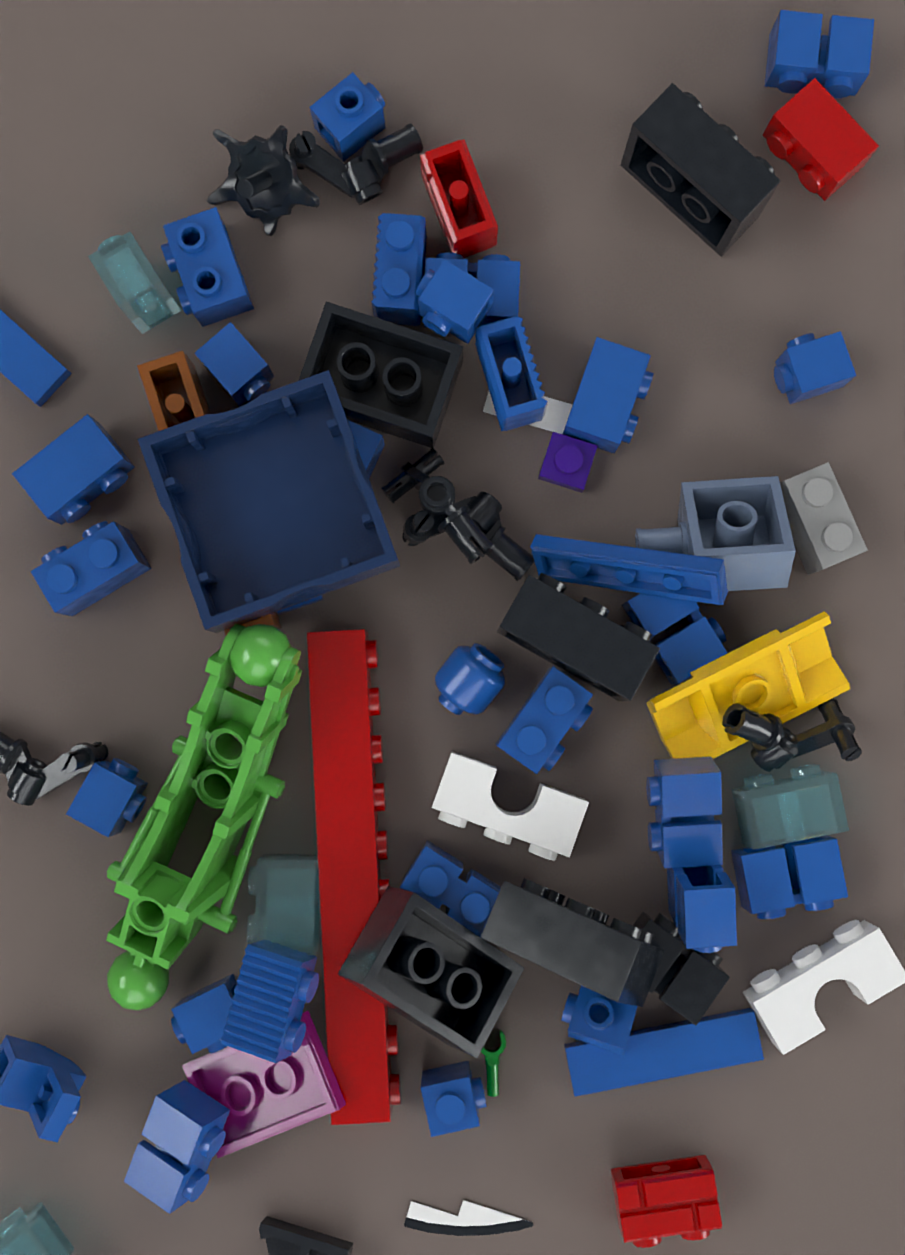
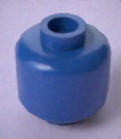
M474 643L472 647L466 645L458 646L435 675V684L441 692L438 697L440 703L456 715H461L463 711L475 715L483 713L505 686V676L502 672L504 663L492 651L481 644Z

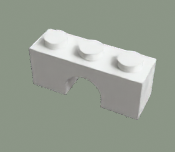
M451 751L432 808L440 811L439 820L461 828L466 827L467 821L486 827L483 833L484 836L509 845L513 837L530 843L528 851L545 859L555 861L558 854L570 858L589 804L587 800L540 783L533 802L527 808L516 812L503 810L495 804L491 797V786L497 768Z
M859 920L847 922L833 932L835 938L819 947L813 944L799 950L792 956L793 962L779 971L769 969L760 973L750 982L752 987L742 992L769 1039L783 1055L826 1030L815 1011L816 994L825 983L837 979L845 980L852 993L868 1005L905 983V970L879 927L865 920L859 922Z

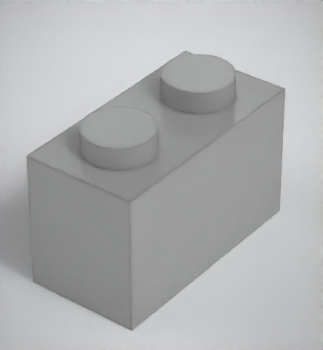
M829 462L780 483L794 545L808 575L868 551Z

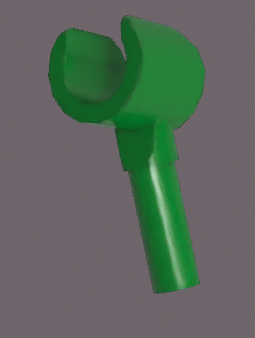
M501 1029L500 1045L493 1050L483 1046L481 1050L482 1054L485 1055L487 1096L490 1097L499 1095V1055L506 1048V1037Z

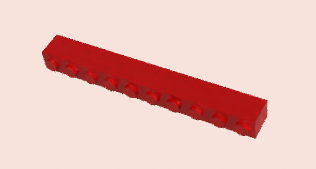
M365 629L307 632L327 1050L329 1063L346 1102V1105L340 1110L331 1113V1125L391 1122L393 1105H401L400 1074H391L390 1059L391 1055H398L399 1053L397 1025H389L388 1006L338 975L339 970L385 890L390 886L389 879H381L380 860H388L387 831H378V812L386 811L385 784L384 782L376 783L375 764L383 763L382 735H373L372 717L381 715L379 687H371L370 668H378L377 640H368V632Z

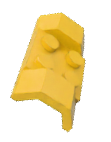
M823 611L782 633L775 629L690 672L691 679L650 699L646 704L659 736L671 758L711 756L714 759L748 742L749 740L725 732L724 729L727 727L722 725L725 711L733 704L739 703L761 715L773 714L778 716L783 724L850 690L848 680L832 657L824 630L825 626L831 624L830 616Z

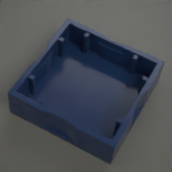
M329 370L261 394L246 405L234 410L217 414H205L137 439L161 507L168 515L175 529L180 547L181 564L204 629L207 631L219 633L232 628L234 624L238 623L241 625L400 567L398 557Z

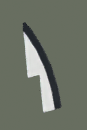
M466 1200L462 1201L458 1216L411 1201L404 1226L427 1233L480 1236L519 1231L532 1227L533 1222Z

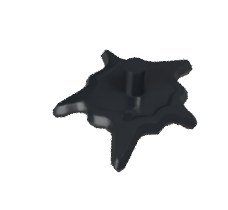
M280 125L270 138L264 139L255 135L247 142L238 141L219 129L213 131L215 138L228 149L231 163L228 167V177L224 183L208 196L207 202L209 204L218 205L229 201L238 202L247 216L260 218L264 224L266 235L272 236L276 231L278 219L281 216L290 215L295 205L299 204L317 208L320 204V199L304 186L298 177L296 160L289 156L286 149L288 130L285 126Z

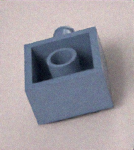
M779 476L682 482L677 519L678 527L636 528V548L724 559L728 591L788 587L796 549Z

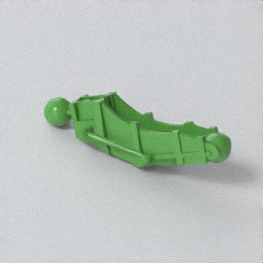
M238 623L234 624L225 636L221 649L208 658L205 672L210 674L200 701L189 709L186 722L192 725L189 736L186 738L180 735L174 740L172 752L179 755L157 795L154 804L148 810L122 862L114 861L107 870V878L116 882L114 892L129 899L126 914L109 931L106 941L127 950L114 959L107 973V987L111 998L122 1008L140 1011L150 1008L162 999L169 985V968L201 930L203 923L227 934L231 931L233 932L237 925V916L231 912L252 854L251 850L270 796L277 799L283 794L285 789V781L267 774L279 733L285 727L289 716L286 710L292 690L299 683L302 670L297 666L301 651L292 647L286 634L272 625L256 624L245 627ZM236 676L248 685L257 687L267 686L264 701L234 689L233 685ZM199 797L209 807L216 809L224 808V811L216 821L212 833L213 836L193 877L190 878L167 866L195 802ZM252 818L243 847L240 849L239 855L235 856L233 854L246 824ZM223 898L220 908L214 906L216 902Z

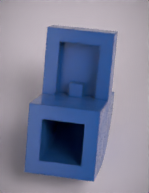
M6 1035L0 1045V1105L29 1112L38 1137L58 1142L66 1125L72 1123L78 1113L81 1098L79 1090L86 1079V1075L73 1061L46 1046Z

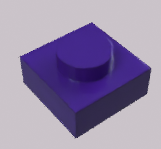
M553 432L538 479L582 493L598 446Z

